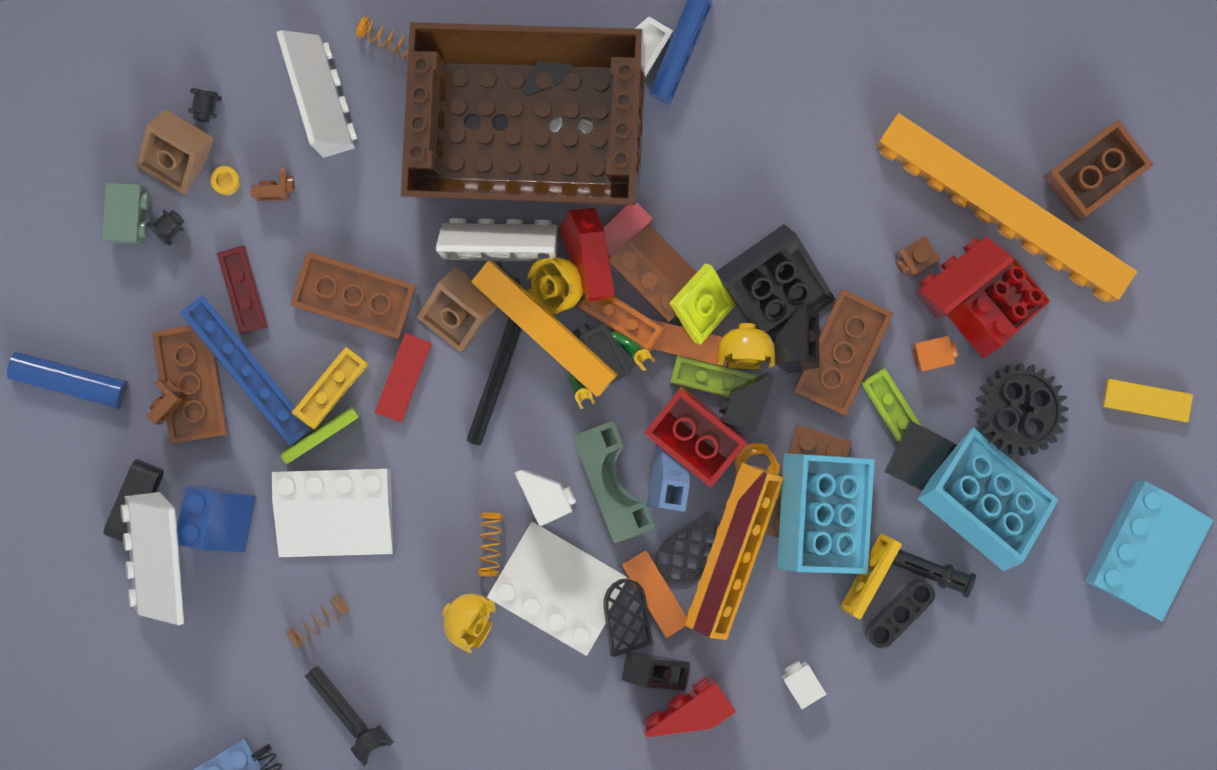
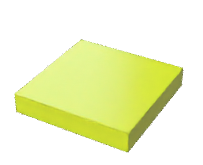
M706 263L669 303L693 342L700 345L736 305L713 266Z

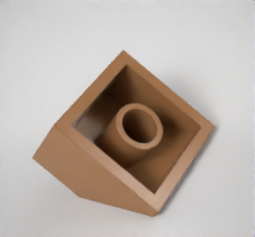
M165 109L147 125L136 167L185 195L208 159L214 138Z
M455 266L437 284L417 318L462 353L488 321L497 305L471 283L472 279Z

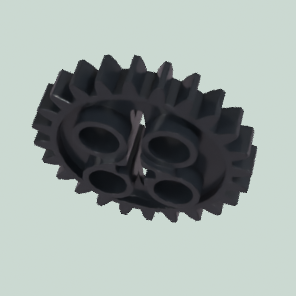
M1023 363L1017 364L1015 369L1010 364L1005 366V372L1000 368L995 371L996 377L992 375L987 377L986 380L989 385L980 386L979 389L985 395L976 397L975 400L982 403V406L976 408L975 412L982 413L983 417L976 422L979 424L985 423L986 427L981 433L986 434L990 432L991 437L988 442L993 443L998 440L999 451L1008 446L1009 455L1015 454L1017 449L1020 456L1027 455L1028 450L1031 455L1037 454L1038 447L1042 451L1048 449L1047 442L1052 444L1058 441L1054 434L1064 432L1059 424L1068 422V419L1061 416V413L1068 411L1069 408L1061 406L1060 402L1064 401L1067 396H1058L1057 392L1062 388V385L1053 387L1052 382L1055 377L1044 378L1045 369L1035 373L1034 364L1029 365L1026 371ZM1008 385L1015 389V399L1007 395L1006 388ZM1025 385L1028 386V392H1027V393H1026ZM1035 393L1042 397V406H1038L1034 402ZM1018 405H1021V409L1025 410V414L1022 415V410L1018 409ZM1001 413L1008 415L1010 419L1008 427L1001 423ZM1029 420L1036 424L1037 431L1035 434L1028 430ZM1017 425H1018V432H1019L1018 434L1015 433V427H1016Z

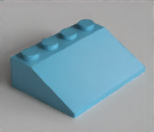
M973 427L933 474L919 495L918 500L1001 570L1006 571L1023 563L1059 499L1001 450L999 451L993 443H989V440Z
M784 453V480L781 494L777 569L794 572L868 574L875 459Z
M1135 481L1085 582L1159 621H1163L1213 519L1146 481Z

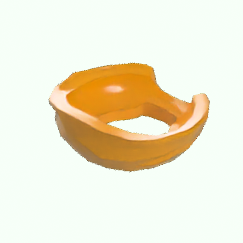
M762 443L746 445L735 459L736 473H738L741 463L746 464L747 459L754 454L764 453L770 461L767 471L779 475L780 464L770 451L768 445Z

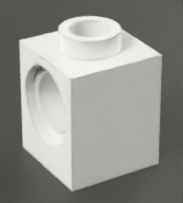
M797 661L785 668L786 674L781 677L801 709L826 695L806 662L800 664Z

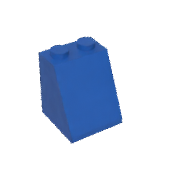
M202 485L185 486L176 529L177 545L200 550L245 552L256 496Z

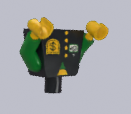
M585 323L574 330L573 334L582 342L580 335L591 329ZM616 331L610 332L630 369L638 365L641 370L645 371L646 368L642 365V362L648 358L652 362L655 361L649 351L643 349L632 339ZM569 372V382L579 408L583 409L581 402L584 399H590L592 404H594L593 393Z

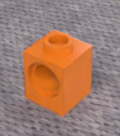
M949 336L911 345L917 373L955 364L954 358L958 357L955 342L950 341Z

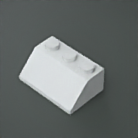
M527 470L515 472L539 526L547 524L574 510L572 505L576 503L570 487L564 488L560 482Z

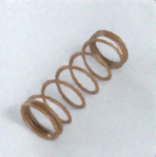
M338 594L333 596L335 603L329 599L337 614V619L320 606L327 619L328 626L320 622L313 613H311V616L318 627V633L301 620L308 632L309 640L304 638L294 627H292L294 632L291 629L286 631L287 637L296 648L300 649L303 647L302 639L311 641L309 630L319 635V624L328 628L330 626L328 616L338 621L339 614L337 609L344 615L349 613L348 606Z

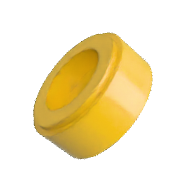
M229 166L216 168L210 178L213 189L222 195L235 193L241 183L237 171Z

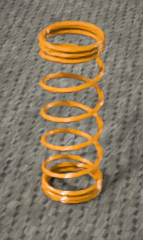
M363 16L357 26L356 36L361 38L367 33L368 42H373L378 37L377 43L379 48L388 43L389 53L398 48L399 58L406 55V61H408V50L400 56V48L405 35L402 36L397 46L390 51V42L394 30H392L386 42L380 46L379 40L384 25H382L375 38L370 41L369 34L374 19L366 30L369 17Z
M481 513V518L500 519L481 522V526L500 531L479 535L482 538L499 543L479 546L480 549L498 554L479 557L478 559L498 566L478 569V576L498 577L500 575L499 571L490 570L500 567V564L485 560V558L498 557L501 553L484 547L499 545L501 541L484 535L502 532L500 528L485 525L502 521V513Z

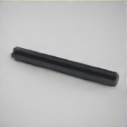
M510 317L467 436V441L477 446L482 444L522 330Z

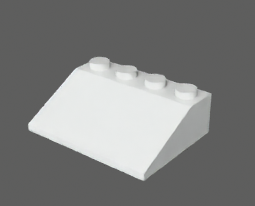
M284 30L277 31L276 33L309 144L323 158L354 149L353 140L358 139L353 122L348 124L345 113L350 112L345 96L340 97L337 86L342 84L337 69L332 70L329 59L334 57L329 42L324 43L320 35Z
M452 218L449 219V223H442L436 251L443 260L537 262L540 259L557 257L558 228L557 225H551V220H535L534 224H523V220L508 219L506 224H495L494 219H478V224L466 223V219Z
M391 469L272 472V502L279 557L393 554Z
M160 492L125 496V505H121L122 522H127L128 533H123V544L125 551L129 550L130 561L125 562L127 579L132 578V589L128 590L129 606L134 607L138 615L182 625L184 620L175 508Z
M532 521L487 598L587 656L606 623L603 599L607 589L617 580L628 577ZM615 588L610 597L615 600L620 591ZM609 601V609H610V607H611L612 604H613V603L610 602V601Z

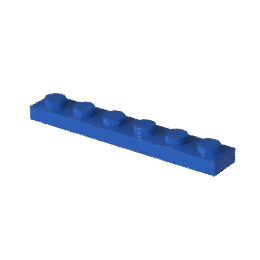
M204 295L180 312V315L289 447L311 430L310 427L292 414V411L295 409L294 405Z

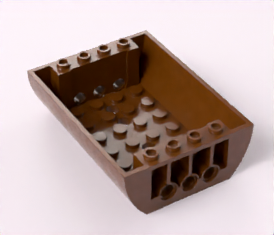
M410 22L401 196L636 205L640 189L645 89V49L642 29ZM537 61L573 64L570 73L565 76L563 83L550 87L553 83L552 76L548 72H541L536 76L535 81L537 86L544 90L529 96L523 94ZM477 115L481 121L479 127L474 130L466 128L467 118ZM499 116H505L509 121L507 128L502 131L494 129L493 125L495 119ZM560 117L565 121L564 129L561 132H552L550 130V122ZM582 119L593 121V129L589 133L584 134L578 131L577 126Z

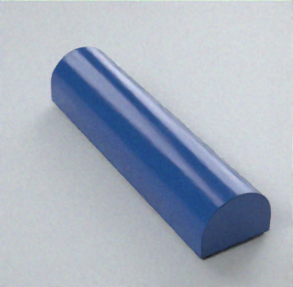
M687 0L648 93L654 99L668 105L671 104L713 4L712 0Z
M15 352L12 355L7 368V378L10 380L118 409L121 408L128 381L20 352Z

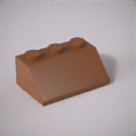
M649 224L632 237L609 260L610 266L666 323H670L677 316L669 303L697 273Z

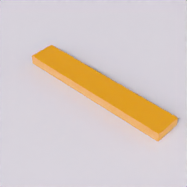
M488 260L471 281L472 284L596 397L600 396L618 375L492 260Z

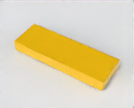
M345 347L295 407L292 414L315 431L368 367V363Z
M1106 379L1102 407L1187 423L1189 422L1193 394Z
M882 533L878 536L869 553L868 574H857L840 605L842 610L861 620L901 548V543Z

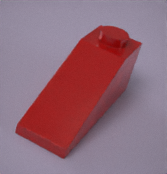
M595 208L569 210L558 231L571 262L578 269L582 289L587 301L613 298L615 293L605 231Z

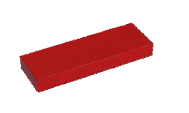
M407 333L404 334L374 413L401 423L403 422L433 343Z

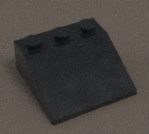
M785 224L716 271L746 321L755 324L756 329L765 331L773 343L775 342V337L800 306L807 305L815 312H818L835 300L799 237Z

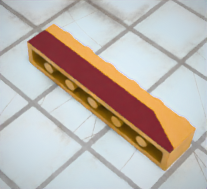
M741 463L731 495L727 500L721 523L717 528L714 543L707 556L702 577L698 582L696 594L688 610L685 626L709 638L727 640L784 477L756 466Z

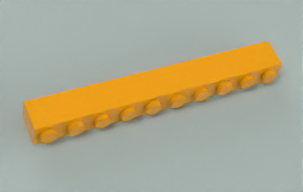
M899 113L876 145L880 149L879 153L891 161H894V159L904 164L903 169L915 177L919 174L928 180L926 184L937 192L943 190L952 196L950 200L961 208L967 206L975 212L974 216L986 224L989 222L999 227L998 232L1011 240L1014 237L1023 243L1021 247L1032 255L1038 253L1047 259L1045 263L1049 267L1057 271L1062 269L1070 275L1069 279L1081 287H1084V285L1094 290L1093 295L1103 302L1119 300L1138 272Z

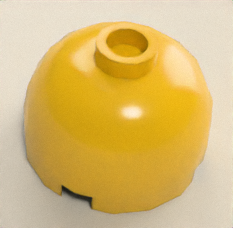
M562 257L540 259L532 265L528 273L527 280L531 279V289H528V293L552 315L569 311L577 305L583 295L580 274L577 267L570 260Z
M741 323L739 324V329L730 330L720 341L718 364L723 366L724 362H728V368L756 370L760 369L761 363H768V368L775 366L774 344L765 331L756 329L755 324Z
M469 593L457 597L452 603H448L442 612L443 629L448 641L468 653H472L470 649L472 647L478 649L492 627L493 622L488 621L490 612L495 614V602L482 595Z

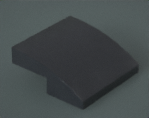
M908 421L884 472L923 491L930 478L955 449L957 444L912 421Z

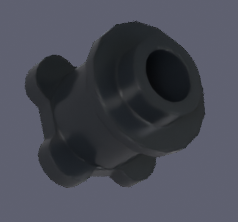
M191 88L190 93L194 94L192 108H189L188 112L193 114L192 119L209 123L210 118H216L217 115L214 113L216 102H220L222 97L213 91Z
M164 209L162 211L163 215L155 223L149 221L146 225L164 244L170 246L173 243L170 239L179 230H185L182 226L185 221L173 209L170 212Z

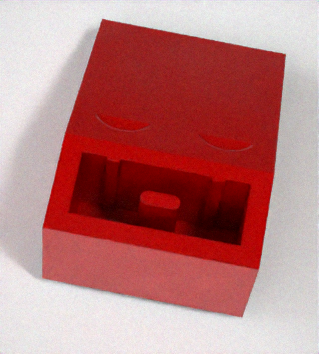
M1013 258L1014 261L947 314L948 318L982 358L1002 347L1050 302L1048 297L1015 258Z
M704 676L692 685L693 690L684 696L683 693H680L668 702L670 706L663 712H660L658 709L645 718L646 723L643 725L644 735L646 737L713 729L734 714L736 710L715 678L712 676L707 679Z

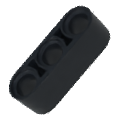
M135 459L103 531L104 535L123 543V533H128L127 522H122L121 505H125V496L156 493L164 475L163 469L140 459Z
M913 580L908 583L867 625L865 636L868 642L877 648H887L932 604L935 599V590L932 585L922 580ZM918 586H924L927 592L926 597L921 601H916L913 595L914 590ZM899 606H904L907 612L906 617L902 621H895L893 617L894 610ZM878 627H884L887 632L885 639L879 642L873 639L874 630Z

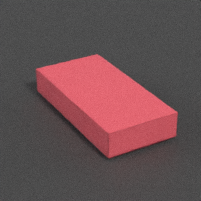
M638 203L636 205H626L603 228L608 255L611 258L653 220Z

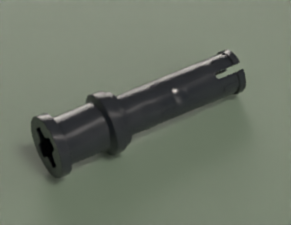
M900 549L892 562V565L938 582L937 585L940 588L945 589L948 587L961 592L962 596L966 598L969 597L976 580V574L974 573L969 575L954 569L951 564L942 566Z

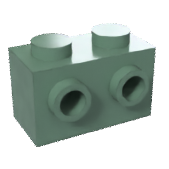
M105 183L103 241L117 244L143 245L144 238H147L149 227L146 225L148 222L145 221V212L150 207V194L147 193V188L137 184Z

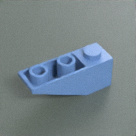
M656 444L647 506L685 512L690 485L689 470Z

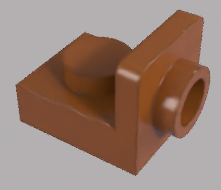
M280 168V185H276V181L271 180L259 181V185H251V197L256 201H290V193L295 191L294 176H290V172L286 168Z
M923 236L895 254L897 260H895L897 268L903 275L907 273L909 278L940 260L926 236Z
M158 379L154 383L166 394L164 398L162 396L158 397L149 407L151 411L146 417L154 424L162 425L185 401L180 395L182 390L170 379L167 382Z

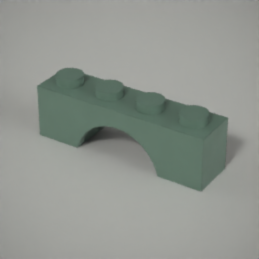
M614 420L572 436L613 542L617 543L655 528L645 500L631 496L619 480L617 459L624 446Z

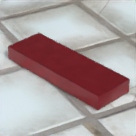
M243 245L217 253L240 335L268 328V322L246 246Z

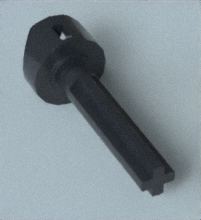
M318 665L305 675V678L353 737L357 739L355 745L350 750L364 767L368 763L371 751L378 747L391 746L394 743L381 725L374 729H368L364 721Z

